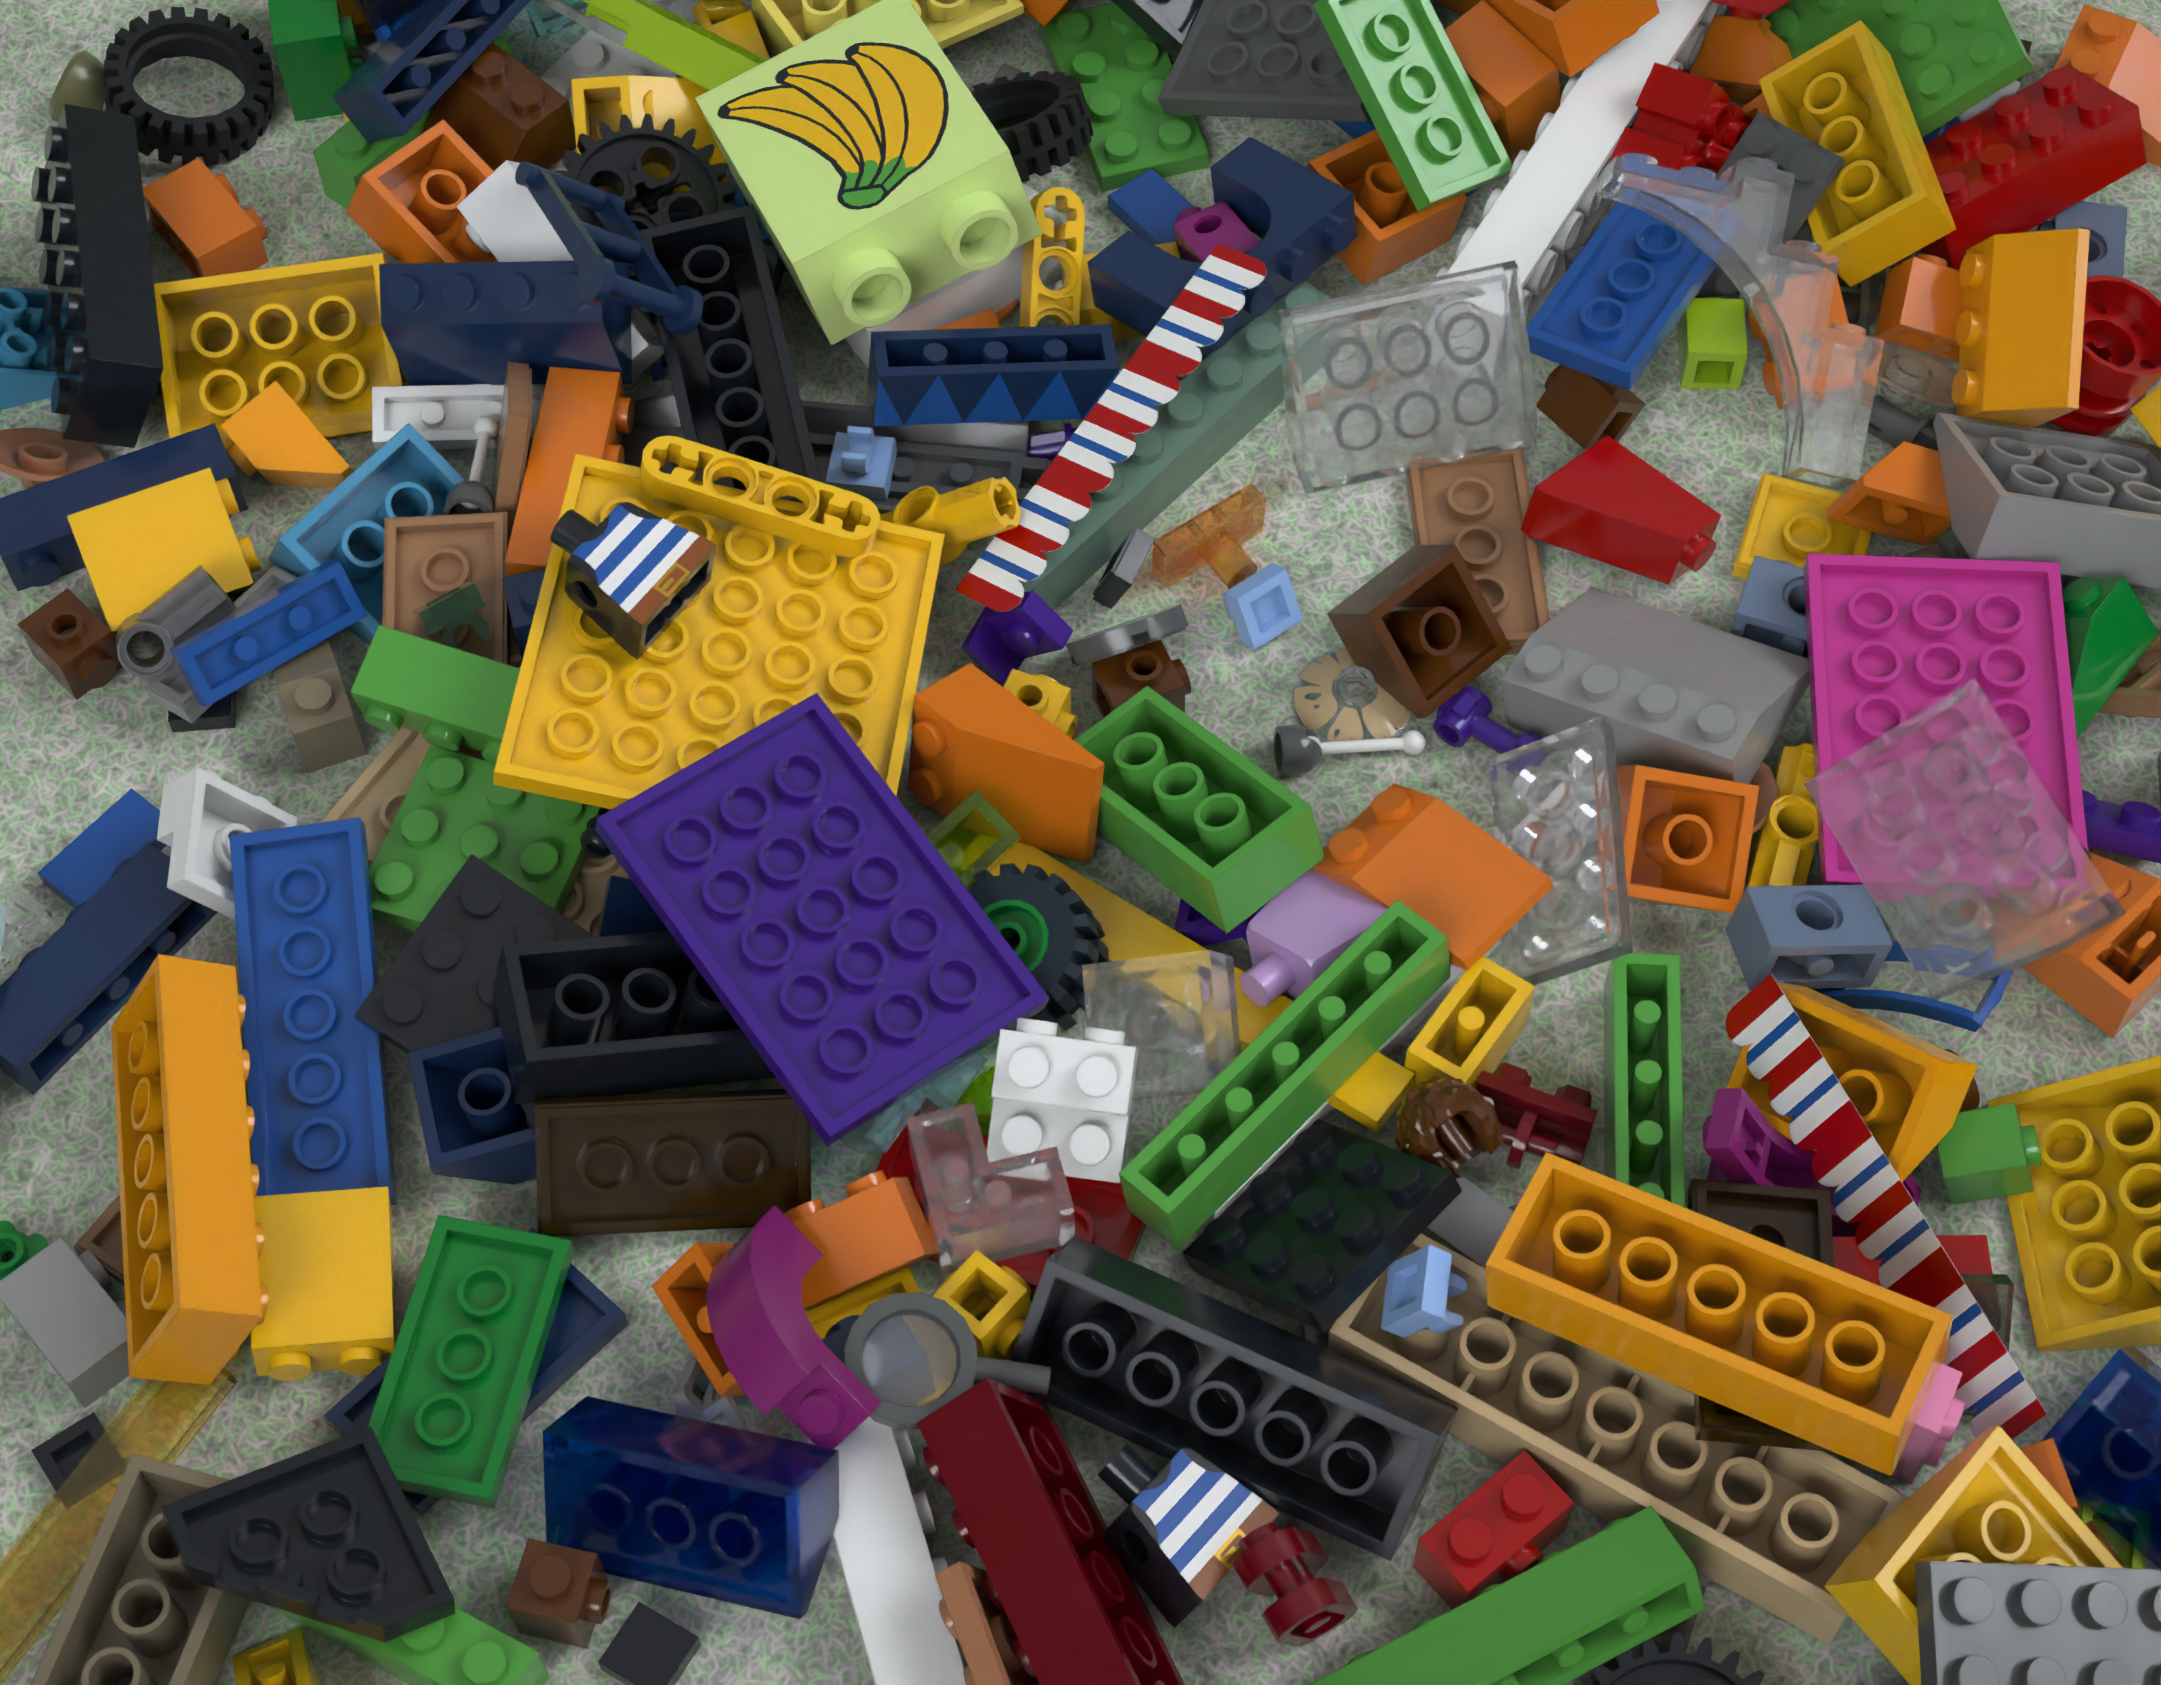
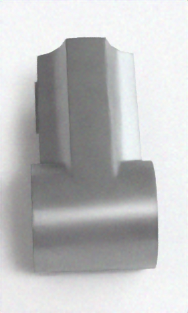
M199 565L142 612L129 616L121 623L116 634L118 659L123 668L132 675L142 678L155 677L165 672L172 664L174 657L170 652L171 648L220 622L236 609V605L216 580ZM150 631L162 639L163 645L157 655L142 659L135 657L127 649L129 639L138 632Z

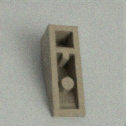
M329 638L272 670L293 737L307 773L368 754Z

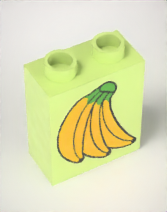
M882 0L695 98L735 182L748 204L754 205L756 218L831 345L865 327L878 326L889 322L899 315L907 305L973 270H983L995 266L1004 260L1013 249L1042 234L1010 150L909 0Z

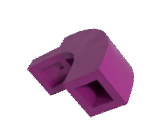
M1743 1088L1717 1089L1712 1115L1706 1118L1702 1133L1704 1149L1711 1157L1707 1180L1829 1190L1833 1237L1856 1236L1857 1227L1861 1221L1858 1223H1848L1839 1217L1834 1208L1833 1197L1839 1185L1826 1187L1820 1184L1814 1177L1811 1161L1815 1151H1804L1798 1148L1793 1141L1777 1132ZM1909 1174L1902 1183L1918 1207L1921 1188L1911 1174Z
M774 1205L715 1264L707 1285L706 1299L709 1322L715 1342L729 1371L756 1408L766 1416L778 1406L827 1456L863 1423L881 1402L824 1344L811 1325L803 1306L801 1285L805 1274L823 1254Z

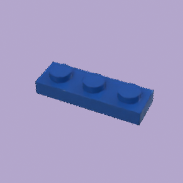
M330 559L171 648L170 652L198 704L208 707L366 617L367 614L340 561Z

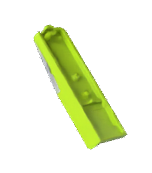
M535 0L708 90H712L767 61V59L649 0H582L588 3L586 13L562 3L561 0Z

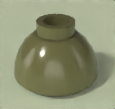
M86 50L76 53L71 58L56 86L49 106L52 121L59 123L64 104L106 111L103 90L104 64Z

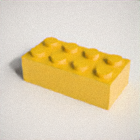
M1861 20L1759 79L1772 119L1840 156L1845 161L1807 217L1820 256L1833 270H1836V273L1850 287L1956 230L1892 57Z

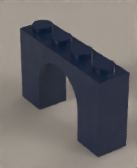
M1252 137L1246 139L1211 166L1210 169L1215 204L1226 202L1252 233L1262 238L1259 244L1244 254L1261 260L1267 268V273L1264 280L1258 286L1252 289H1240L1245 295V304L1237 314L1228 318H1219L1224 325L1221 337L1209 346H1196L1202 353V361L1215 350L1222 348L1231 337L1256 317L1267 312L1271 305L1296 285L1306 281L1311 273L1336 253L1346 249L1351 241L1357 237L1353 192ZM1128 230L1087 262L1094 306L1147 337L1203 263L1177 258Z

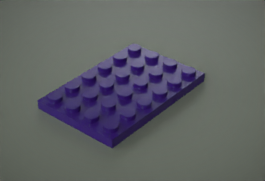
M818 693L813 694L596 819L595 830L826 1146L831 1145L998 1039L1000 1029L1012 1030L1015 1028L1017 1018L1029 1019L1046 1008L1049 1001V996Z

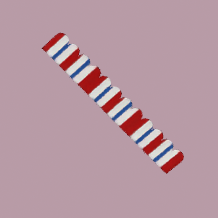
M1221 244L1216 245L1020 503L1019 507L1022 513L1018 526L998 533L954 591L999 612L1010 611L1021 603L1024 597V588L1019 581H1032L1044 572L1047 566V559L1041 551H1055L1066 543L1069 537V528L1065 522H1075L1082 519L1091 508L1092 500L1087 492L1093 493L1105 489L1114 477L1113 467L1109 463L1122 462L1133 454L1136 448V440L1131 433L1139 434L1150 430L1158 419V411L1153 404H1165L1177 396L1180 390V382L1175 375L1182 376L1193 372L1202 361V353L1196 346L1204 347L1215 343L1221 337L1224 325L1219 318H1228L1237 314L1245 304V295L1240 289H1252L1264 280L1267 268L1261 260Z
M1770 973L1733 1006L1727 1014L1725 1024L1729 1038L1739 1046L1751 1044L1746 1056L1747 1066L1755 1078L1761 1081L1773 1078L1768 1088V1099L1771 1107L1777 1113L1783 1116L1794 1114L1789 1126L1793 1143L1804 1151L1817 1149L1811 1161L1814 1177L1820 1184L1826 1187L1839 1185L1833 1197L1834 1208L1839 1217L1848 1223H1858L1861 1221L1856 1231V1243L1861 1253L1871 1260L1884 1258L1878 1269L1881 1286L1953 1315L1946 1357L1943 1364L1963 1372L1954 1398L1966 1402L1964 1408L1966 1411L1977 1409L1971 1420V1431L1974 1438L1976 1439L1990 1426L1999 1425L2011 1440L2047 1415L2046 1411L1772 973Z

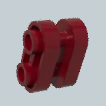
M1271 1522L1250 1532L1237 1544L1242 1553L1234 1560L1232 1566L1246 1590L1264 1596L1276 1595L1278 1599L1262 1614L1263 1619L1278 1643L1297 1647L1306 1645L1342 1625L1357 1612L1358 1608L1342 1582L1324 1577L1314 1578L1313 1574L1325 1565L1328 1558L1312 1532L1296 1527H1287L1279 1530L1275 1522Z

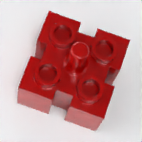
M1655 62L1635 104L1640 109V112L1632 129L1625 127L1606 170L1623 185L1629 186L1633 180L1702 205L1698 201L1753 120L1738 105L1729 102L1730 97L1716 82Z

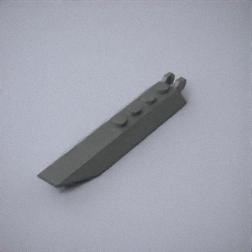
M673 391L634 401L633 429L631 433L622 434L620 443L624 448V464L641 468L643 449L648 442L657 437L669 435L684 438ZM801 400L822 483L826 481L836 432L847 433L848 426L873 428L875 436L895 437L898 451L887 501L870 499L877 507L879 513L893 511L904 496L922 486L934 487L941 495L991 477L998 479L1004 476L1016 489L1018 505H1020L1031 490L1023 488L1024 481L1034 486L1053 461L1047 458L1028 457L1029 421L874 426L872 410L869 406ZM667 462L664 468H660V471L671 474L674 468L678 467V464Z

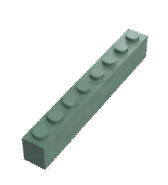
M1304 281L1271 305L1267 312L1256 317L1231 337L1222 348L1213 352L1180 382V390L1177 396L1165 404L1154 405L1158 411V419L1150 430L1139 434L1131 433L1136 440V448L1133 454L1122 462L1109 463L1114 470V477L1111 483L1099 492H1087L1092 500L1089 512L1078 521L1065 522L1069 528V537L1061 548L1051 552L1041 551L1046 556L1047 566L1038 578L1028 582L1019 581L1023 585L1024 592L1033 590L1053 610L1060 606L1111 559L1113 553L1132 530L1135 531L1137 528L1143 530L1340 350L1343 306Z

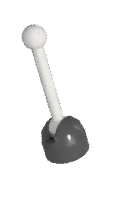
M483 416L475 422L474 430L478 440L469 481H463L453 486L446 497L443 515L494 513L493 495L485 485L481 484L489 442L498 433V424L492 417Z
M1298 725L1276 726L1274 731V757L1279 776L1300 775L1309 772L1318 764L1321 756L1325 754L1404 750L1409 755H1417L1424 750L1426 745L1425 737L1416 730L1408 731L1402 737L1332 742H1320L1316 733L1308 727Z

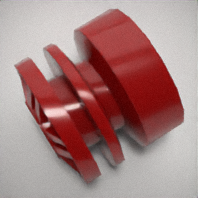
M2108 275L2087 277L2079 409L2048 421L2070 433L2099 436L2113 433L2123 425L2133 414L2130 408L2145 398L2147 391L2154 387L2161 379V301L2147 289L2125 278Z

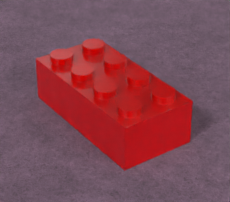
M2067 64L2062 68L2048 72L2037 82L2014 95L2000 99L1989 109L1964 123L1952 126L1946 133L1926 143V150L1956 230L1923 247L1920 251L1926 255L1940 257L1947 261V267L1960 270L1967 249L1993 235L2027 232L2147 164L2139 106Z

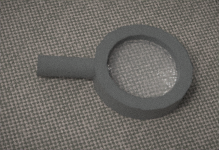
M921 1292L894 1293L870 1304L852 1324L843 1350V1364L881 1402L869 1417L877 1423L897 1430L919 1429L917 1422L970 1389L972 1384L976 1385L985 1378L1023 1392L1047 1395L1049 1389L1051 1367L978 1357L976 1340L965 1318L946 1301Z

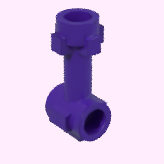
M1465 686L1457 695L1452 696L1437 709V719L1433 726L1437 735L1444 742L1453 747H1462L1472 736L1508 758L1505 762L1504 770L1515 777L1522 774L1530 780L1536 779L1551 756L1552 748L1544 744L1545 738L1531 730L1528 734L1523 733L1520 737L1490 719L1488 715L1492 712V704L1483 692L1474 687Z

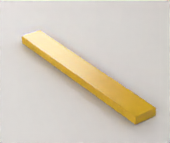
M981 832L953 863V871L956 876L971 887L977 884L974 874L987 869L993 876L1000 875L1001 864L1014 863L1022 873H1024L1027 864L1041 867L1048 876L1055 873L1078 894L1102 926L1105 936L1100 940L1108 948L1109 962L1099 965L1241 1051L1250 1045L1293 1002L1281 994L1266 1007L1257 1006L1246 996L1241 987L1240 976L1245 973L1244 971L1034 846ZM1376 1051L1327 1102L1329 1105L1378 1133L1400 1105L1404 1094L1409 1092L1415 1085V1073Z

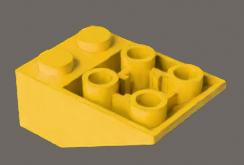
M621 75L571 79L576 153L581 155L577 143L579 135L582 133L594 141H598L597 128L599 122L603 121L615 133L619 130L621 115L626 114L635 129L641 128L645 114H650L655 130L662 131L669 118L674 119V135L679 138L692 128L695 129L696 135L693 147L699 150L706 145L713 144L715 149L709 162L710 165L726 163L695 99L710 90L686 78ZM651 162L642 166L645 174L653 179L660 180L670 176L666 167L659 163ZM728 171L726 177L720 183L730 184ZM682 185L675 188L672 194L681 191L689 192L690 188L687 185ZM599 186V187H597V188H599V189H602V190H605V191H607V192H610V193H613V194L618 195V194L615 192V190H613V189L610 188V187H607V186Z

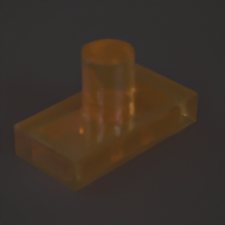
M1251 483L1154 540L1152 574L1167 589L1208 564L1223 583L1231 589L1255 574L1257 565L1240 545L1263 532L1266 499Z

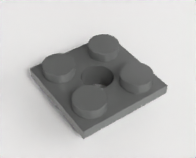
M1758 112L1698 202L1705 207L1738 218V226L1784 253L1845 161L1833 152L1767 115ZM1776 173H1786V181L1783 188L1773 196L1764 197L1762 190L1767 179Z

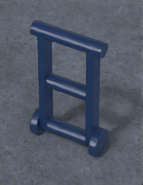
M526 161L519 164L515 173L516 183L528 188L579 267L575 290L580 301L598 306L607 298H611L663 316L666 329L681 336L690 334L696 328L703 311L701 293L685 285L675 286L625 212V200L623 197ZM569 203L595 212L605 229L580 221ZM603 255L630 263V267L640 282L617 275L612 260Z

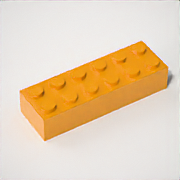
M158 954L111 1027L129 1378L211 1385L227 1362L237 1356L241 1344L256 1325L259 1326L263 1322L267 1313L268 1289L264 1283H260L258 1262L263 1248L264 1232L262 1225L255 1223L254 1199L259 1185V1170L256 1164L251 1163L249 1146L255 1117L253 1108L246 1106L245 1083L250 1069V1056L247 1050L242 1049L241 1027L245 1017L246 1002L244 996L238 994L236 966Z
M1547 1152L1485 1264L1487 1306L1889 1476H1892L1946 1357L1953 1315Z

